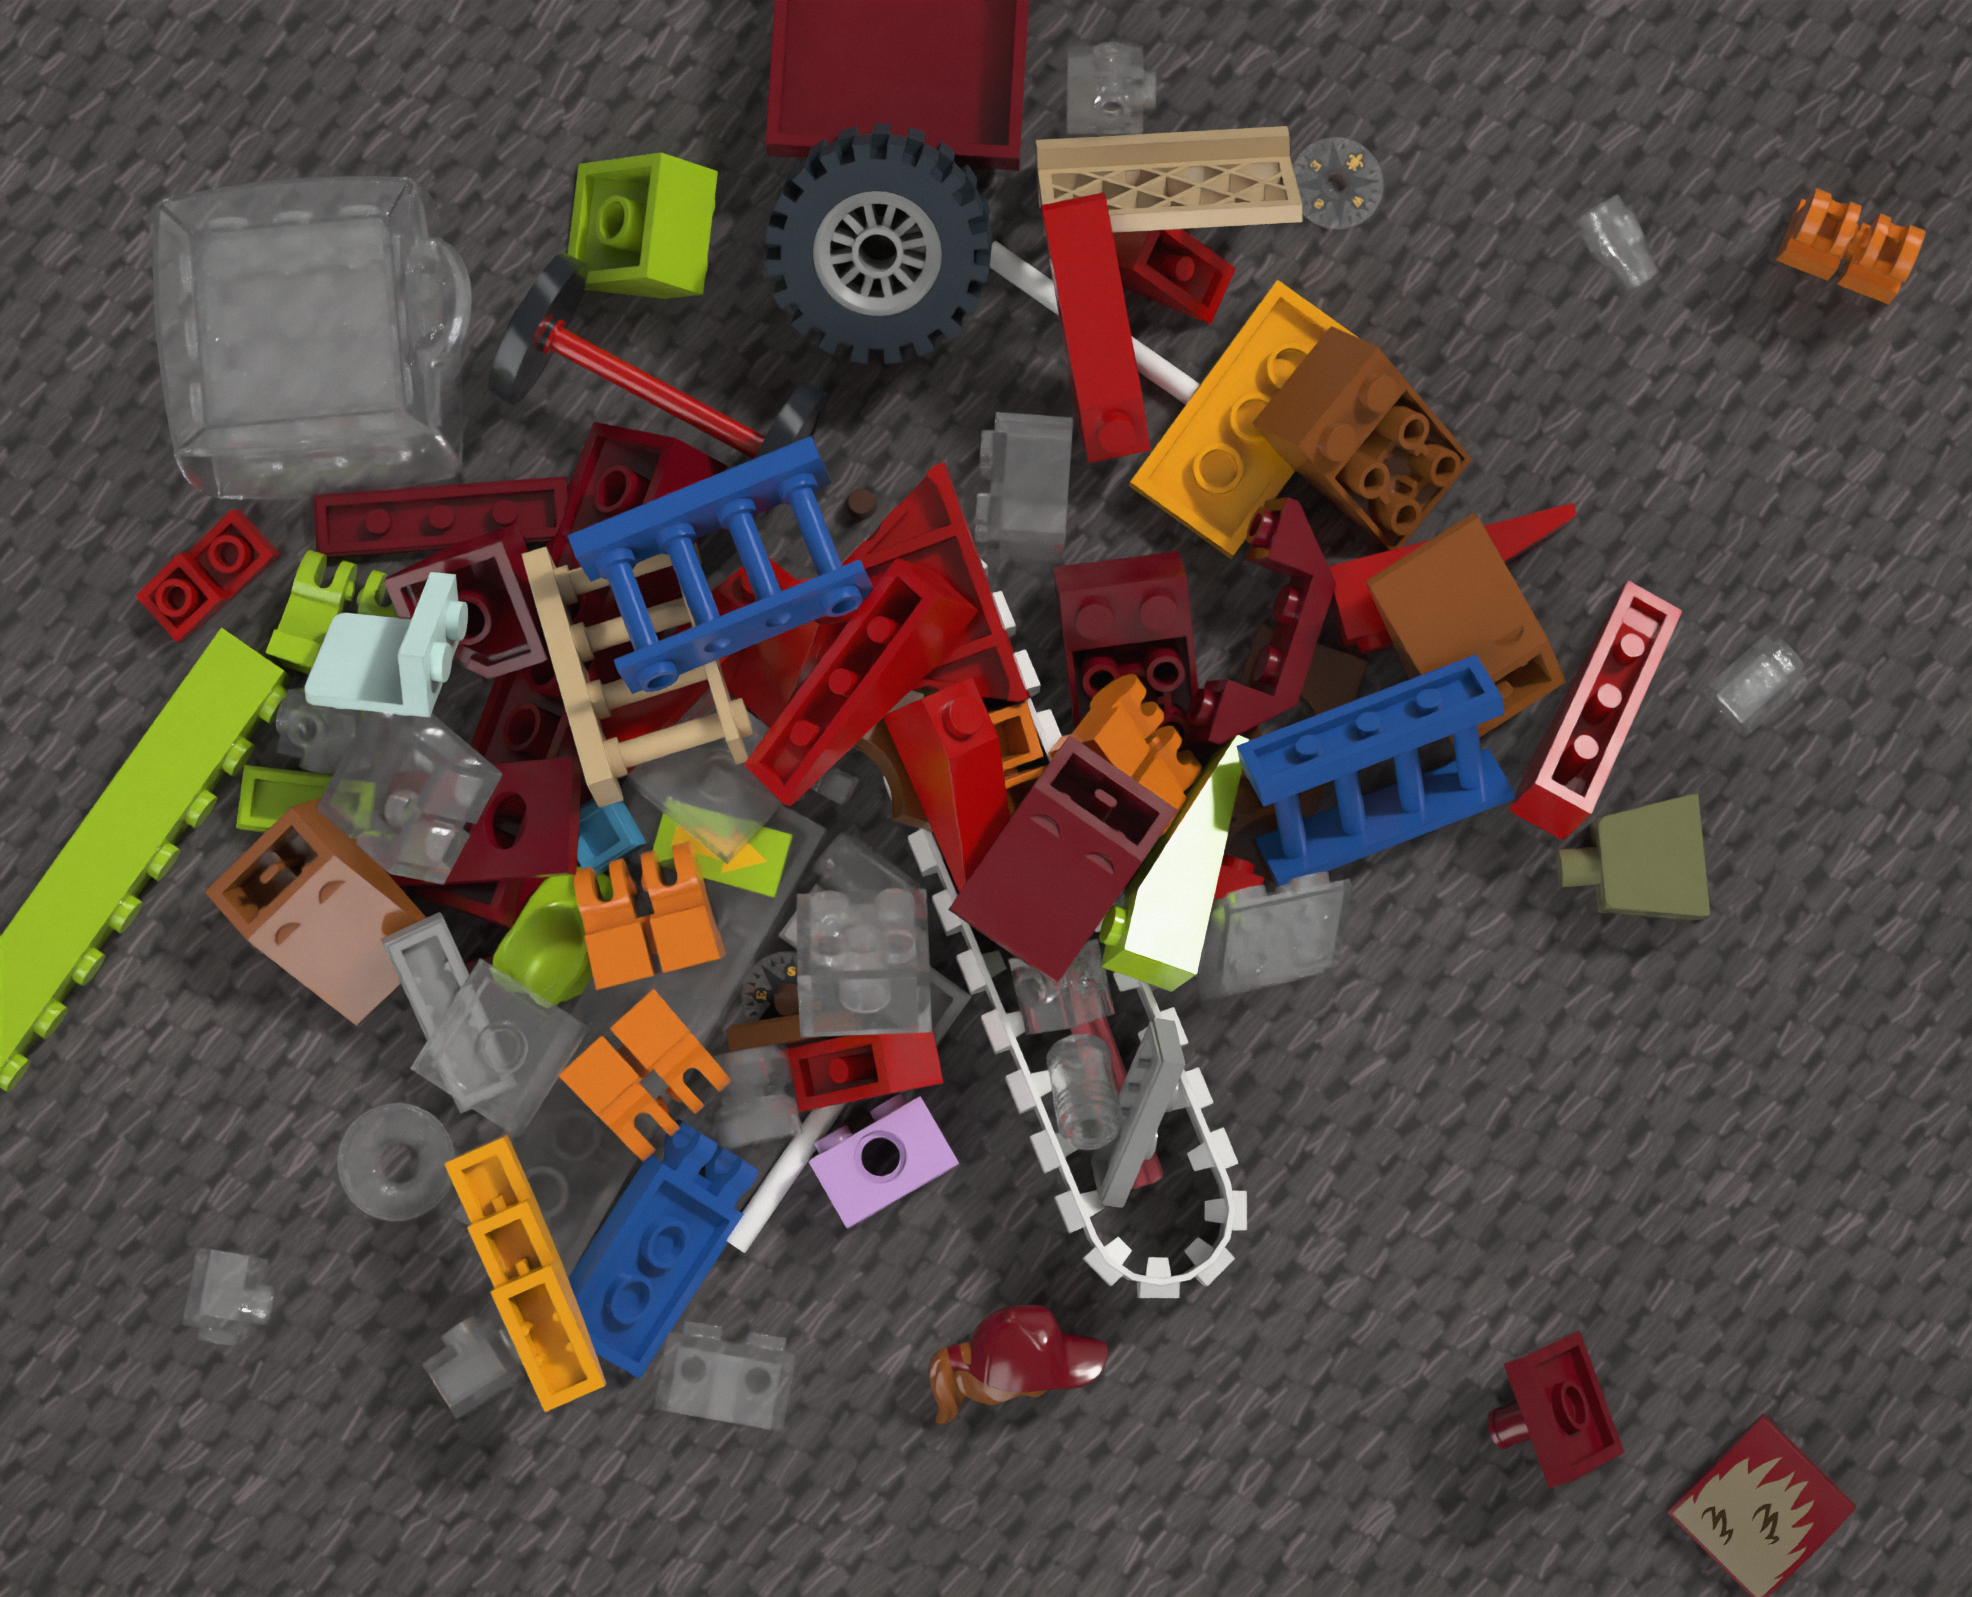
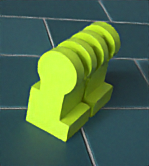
M312 550L306 552L297 570L291 595L278 629H274L265 652L272 663L310 675L333 618L338 614L344 613L348 601H352L355 596L354 583L357 574V564L343 560L335 573L332 584L327 588H320L326 570L327 555ZM373 570L370 573L365 587L360 590L357 597V604H359L357 614L398 618L393 603L388 607L380 606L386 589L384 579L387 577L386 573Z

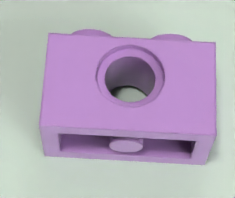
M900 1093L871 1110L870 1114L875 1122L853 1135L849 1127L845 1125L814 1143L819 1155L808 1162L847 1229L959 1165L958 1160L921 1096L908 1102L905 1095ZM876 1139L891 1141L896 1145L900 1153L897 1168L886 1176L872 1175L864 1168L862 1163L864 1148Z

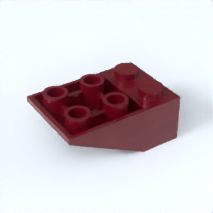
M1179 551L1053 567L1058 619L1074 730L1091 710L1090 702L1100 690L1122 676L1134 674L1146 688V695L1141 704L1156 702L1164 713V719L1157 729L1173 726L1181 736L1182 743L1177 752L1190 750L1194 755L1205 754L1204 745H1197L1187 741L1192 727L1187 722V714L1190 703L1199 689L1187 575Z
M1069 735L948 910L1057 985L1178 810Z

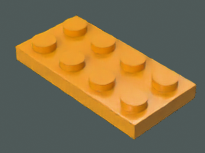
M1277 280L1132 478L1129 486L1232 559L1246 540L1248 526L1256 510L1259 507H1264L1265 501L1274 500L1296 471L1284 461L1253 426V421L1331 326L1355 337L1357 336Z

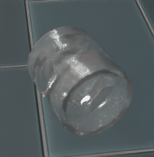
M787 1045L758 1047L713 1057L732 1080L721 1092L708 1081L710 1095L722 1101V1107L714 1113L720 1149L753 1145L803 1134L797 1099L787 1095L785 1092V1087L793 1080Z

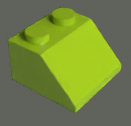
M662 152L579 164L568 254L587 264L589 271L584 290L662 299L703 295L705 276L708 269L707 258L712 217L715 210L718 171Z

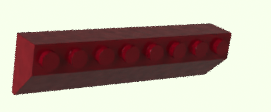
M593 422L567 490L568 500L565 505V515L556 536L552 537L546 545L556 568L567 565L570 571L581 567L575 558L570 541L566 540L565 536H562L565 525L566 531L570 527V534L724 472L727 469V465L674 437ZM697 538V541H696V544H697V545H698V543H699L700 538ZM673 566L635 577L646 608L675 600L679 596L681 588ZM610 585L577 595L579 602L568 605L573 625L584 622L585 627H589L621 617ZM665 630L656 633L659 641L662 640ZM631 641L594 652L595 659L584 662L589 681L592 682L600 679L602 685L622 679L617 671L614 659L634 652ZM551 657L547 661L495 678L462 767L572 756L579 757ZM583 769L580 806L593 798L587 786ZM517 793L506 797L500 803L494 815V837L503 849L514 846L523 836L527 826V807L522 797ZM457 799L446 807L438 828L440 844L449 854L461 849L471 833L472 814L468 804L463 799ZM549 877L416 887L413 894L511 930L530 897Z

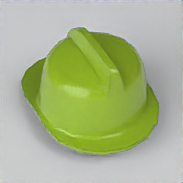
M581 865L577 866V870L582 869ZM604 873L596 876L601 893L605 899L611 900L614 895L611 880ZM573 875L549 877L530 897L511 930L502 939L493 957L492 970L499 985L511 993L531 995L541 1007L549 1010L555 1008L559 1002L568 1001L582 994L594 982L584 938L586 934L575 894Z

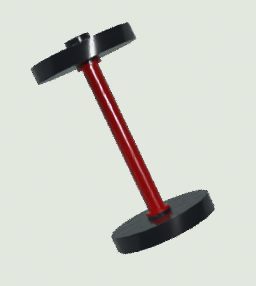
M565 252L556 255L543 269L524 300L515 310L494 360L487 387L490 394L511 405L520 402L535 385L555 352L752 459L809 436H812L814 439L829 400L828 393L804 382L786 402L765 437L570 332L567 328L577 310L585 289L589 270L586 263ZM776 506L758 513L754 520L758 531L771 516Z

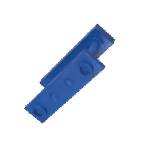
M812 436L567 535L575 558L589 580L592 582L603 578L609 581L634 652L614 659V663L618 673L632 694L642 690L654 692L665 689L675 683L679 675L825 615L838 617L856 610L873 590V585L861 560L859 559L842 566L815 494L819 488L832 484ZM784 503L792 508L818 576L781 591L754 520L758 513ZM723 528L730 530L757 601L720 616L693 545L696 543L697 538ZM663 553L668 554L695 627L659 641L632 570L637 563Z
M1476 654L1236 746L1239 763L1263 807L1274 803L1278 829L1254 838L1255 847L1279 890L1515 799L1512 786L1489 748L1482 751L1480 748L1477 725L1504 715V707L1500 692ZM1453 734L1456 761L1422 773L1418 747ZM1393 757L1397 783L1362 796L1358 770ZM1334 780L1338 806L1303 819L1298 793Z

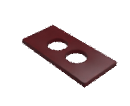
M572 756L392 774L386 863L387 874L401 889L576 875L582 766L579 757ZM517 793L522 797L527 807V826L523 836L514 846L503 849L494 837V815L498 806L506 797ZM457 799H463L468 804L472 814L471 833L461 849L449 854L443 849L439 841V821L442 813L450 803Z

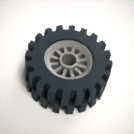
M874 123L873 131L870 134L859 135L857 126L840 130L838 141L828 144L824 138L810 148L808 158L803 163L797 160L788 172L783 188L779 189L765 243L768 244L765 258L767 278H775L776 285L773 296L780 309L789 305L794 311L791 325L802 336L812 328L820 334L818 347L832 355L838 344L852 348L850 361L865 364L868 362L869 352H884L885 364L902 362L904 350L915 347L918 356L921 357L935 350L937 337L944 334L950 340L962 329L963 316L966 312L973 315L981 300L983 284L987 283L992 249V227L989 226L990 208L986 195L979 196L976 190L977 177L968 164L960 169L954 162L955 151L942 141L936 149L924 143L926 133L909 127L907 137L891 134L892 124ZM875 204H887L884 217L877 216ZM863 206L866 215V221H864L854 211V209ZM896 208H899L907 214L896 223L892 219ZM843 219L853 231L837 225ZM915 223L921 229L918 232L904 234ZM880 234L891 239L897 251L888 259L875 260L866 255L861 243L868 236ZM832 241L838 242V243H841V244H844V245H847V246H846V247L837 248V249H832ZM926 245V254L911 250L910 248ZM853 261L843 271H841L837 265L839 263ZM905 264L920 268V270L914 275ZM860 272L865 275L862 287L851 281ZM892 274L903 283L902 286L894 288ZM874 278H880L883 290H871Z

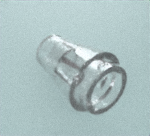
M1618 193L1596 205L1575 220L1582 232L1578 239L1622 283L1627 292L1638 287L1659 272L1653 262V256L1632 203L1625 206Z

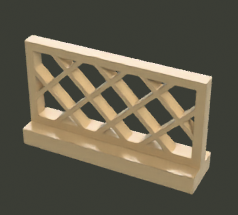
M1287 126L1036 140L1039 208L1044 204L1104 192L1113 233L1303 222L1302 201L1290 159V137Z

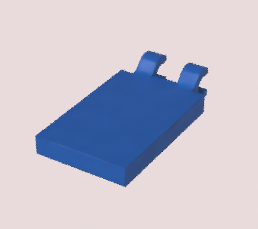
M680 1119L675 1121L680 1126V1129L672 1137L666 1133L664 1139L665 1154L662 1162L653 1156L648 1157L643 1162L568 1278L596 1354L639 1379L727 1245L728 1241L726 1240L744 1215L736 1210L734 1206L741 1195L752 1186L758 1174V1169L720 1145L717 1147L718 1144ZM704 1165H706V1178L698 1174Z

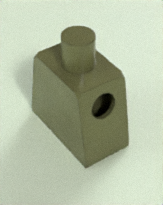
M1699 794L1686 795L1597 818L1590 823L1592 847L1557 850L1556 865L1560 888L1595 885L1598 912L1689 921L1702 920L1710 916Z

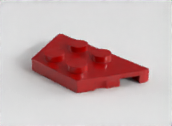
M946 463L937 464L926 473V477L901 504H898L883 519L872 535L855 549L842 563V566L860 559L874 588L897 557L937 572L978 610L940 663L913 688L914 690L938 692L973 677L981 697L1021 702L1031 698Z

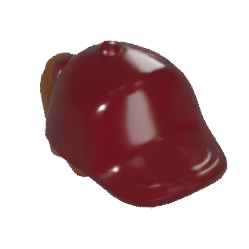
M1037 1304L1015 1305L999 1309L982 1319L971 1333L967 1342L956 1343L939 1349L932 1355L928 1372L930 1385L938 1404L936 1423L946 1424L952 1421L957 1416L965 1397L987 1405H996L1018 1396L1039 1397L1047 1390L1075 1389L1086 1386L1097 1379L1104 1369L1108 1356V1347L1104 1341L1097 1338L1062 1332L1053 1314L1044 1306Z

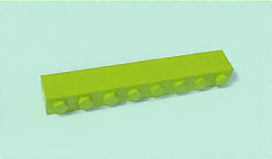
M222 627L0 936V1088L6 1092L12 1090L27 1071L30 1060L24 1057L37 1036L39 1035L47 1039L64 1019L68 1008L62 1004V1001L77 982L81 986H85L103 964L105 954L100 952L99 949L113 930L120 934L123 933L137 917L143 905V902L137 899V896L149 879L153 877L157 881L161 880L174 865L180 854V849L174 846V844L186 827L191 825L196 829L209 816L218 799L211 792L223 775L227 772L231 776H235L246 764L255 748V745L248 740L263 720L269 724L273 723L290 701L292 693L286 687L292 678L284 670Z

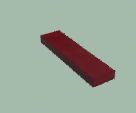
M567 477L313 495L316 552L327 555V558L444 550L459 542L516 523L525 544L548 542L552 537L556 536L565 515V505L568 500ZM565 525L562 536L569 540L567 535H570V527L566 531Z

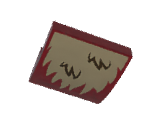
M1763 1413L1717 1456L1715 1463L1669 1505L1667 1513L1751 1597H1769L1840 1527L1855 1510L1856 1504Z

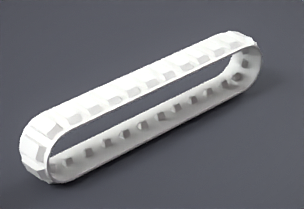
M981 559L983 568L987 576L988 565ZM1002 591L994 592L993 595L1007 634L1011 637L1015 635L1016 624ZM1027 651L1015 652L1030 697L1040 692V682ZM1031 698L1023 701L1028 702L1043 752L1041 759L1044 766H1048L1053 759L1048 752L1062 735L1051 709L1036 713ZM883 777L885 787L892 801L890 788L885 777ZM923 829L909 835L908 843L922 877L938 873L944 890L933 895L932 901L946 935L949 936L962 932L969 950L957 955L956 960L969 992L973 995L986 990L993 1007L992 1011L981 1015V1021L996 1055L1010 1049L1018 1068L1017 1071L1006 1075L1005 1079L1019 1114L1034 1109L1043 1131L1030 1136L1042 1170L1045 1174L1059 1168L1068 1190L1054 1197L1067 1231L1071 1233L1083 1228L1088 1241L1093 1247L1082 1259L1109 1286H1112L1121 1276L1127 1280L1136 1281L1137 1298H1179L1180 1282L1190 1280L1193 1277L1203 1286H1208L1235 1259L1225 1248L1231 1238L1232 1231L1247 1230V1191H1232L1231 1182L1225 1169L1239 1163L1224 1127L1210 1132L1201 1112V1109L1212 1105L1213 1100L1199 1067L1187 1072L1183 1070L1178 1081V1096L1173 1110L1186 1108L1201 1145L1187 1153L1193 1170L1211 1168L1217 1182L1220 1199L1205 1201V1221L1221 1223L1219 1235L1212 1247L1197 1237L1184 1250L1194 1266L1183 1274L1171 1276L1168 1258L1148 1257L1145 1276L1134 1274L1122 1266L1132 1250L1119 1237L1104 1247L1094 1230L1090 1217L1105 1207L1101 1204V1200H1099L1097 1190L1082 1194L1078 1191L1065 1159L1066 1156L1080 1148L1073 1130L1055 1134L1040 1098L1055 1089L1048 1070L1030 1074L1016 1040V1037L1031 1029L1024 1010L1005 1013L991 979L1006 969L1000 952L994 951L981 954L970 925L948 910L959 894L956 893L943 862L945 858L935 835ZM1125 888L1122 890V892L1120 893L1116 901L1113 903V905L1116 906V904L1124 894ZM1104 918L1095 929V932H1100ZM1117 972L1113 973L1120 992L1137 989L1150 1022H1152L1153 1018L1175 1021L1181 1048L1189 1043L1175 1008L1172 1007L1160 1012L1152 993L1153 990L1159 987ZM1147 1028L1137 1033L1140 1041H1142Z

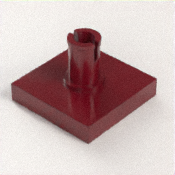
M1580 1330L1558 1337L1503 1363L1517 1403L1489 1411L1487 1417L1489 1433L1494 1443L1501 1449H1507L1514 1444L1531 1440L1549 1488L1572 1482L1625 1453Z

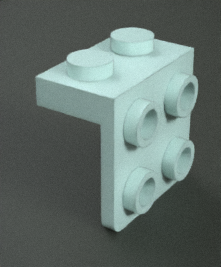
M430 572L412 619L354 613L336 615L331 622L305 684L306 701L312 705L337 709H355L393 713L402 716L430 717L443 682H447L449 678L452 659L458 643L464 639L467 629L468 607L466 602L458 601L456 574Z

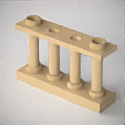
M695 543L693 546L697 554L698 560L701 564L702 560L700 557L697 544ZM547 547L521 554L585 780L599 808L624 800L618 778L628 775L627 768L724 737L736 765L747 761L748 757L742 739L754 735L743 699L730 700L718 659L679 675L678 680L671 686L654 692L642 690L632 694L623 679L602 685L600 679L590 682L584 662L595 659L594 652L628 642L630 638L622 616L589 627H585L584 622L573 625L568 605L579 602L577 595L609 586L608 579L600 578L591 582L582 567L570 571L567 565L556 568ZM661 553L637 563L632 571L634 576L638 577L673 565L669 555ZM683 591V597L647 608L656 633L691 622L692 628L695 627ZM708 679L717 709L716 713L619 743L617 737L606 740L601 720L611 717L612 709Z

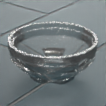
M384 1104L372 1108L359 1116L347 1129L340 1143L337 1157L338 1175L342 1187L350 1200L363 1212L375 1218L388 1221L411 1220L435 1208L446 1196L452 1180L444 1163L456 1157V1152L450 1134L444 1125L430 1112L409 1104ZM408 1144L419 1154L420 1168L416 1176L410 1181L397 1183L390 1180L383 1172V1156L393 1145Z

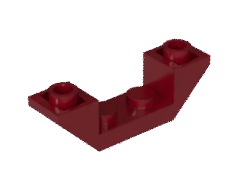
M1288 497L1265 501L1264 507H1259L1254 513L1247 530L1246 539L1248 543H1251V547L1246 561L1291 578L1289 585H1284L1278 593L1273 606L1272 618L1277 622L1270 644L1265 645L1261 649L1254 664L1253 680L1257 681L1256 687L1253 689L1229 679L1207 680L1205 687L1200 688L1195 693L1189 706L1187 722L1192 725L1187 739L1189 742L1197 745H1220L1236 735L1296 706L1336 586V582L1299 501Z

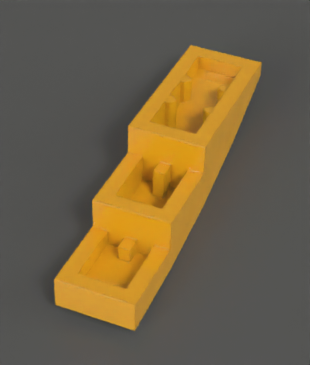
M508 1134L446 1161L444 1165L471 1222L467 1229L494 1286L490 1293L544 1412L604 1387L607 1383L560 1256Z

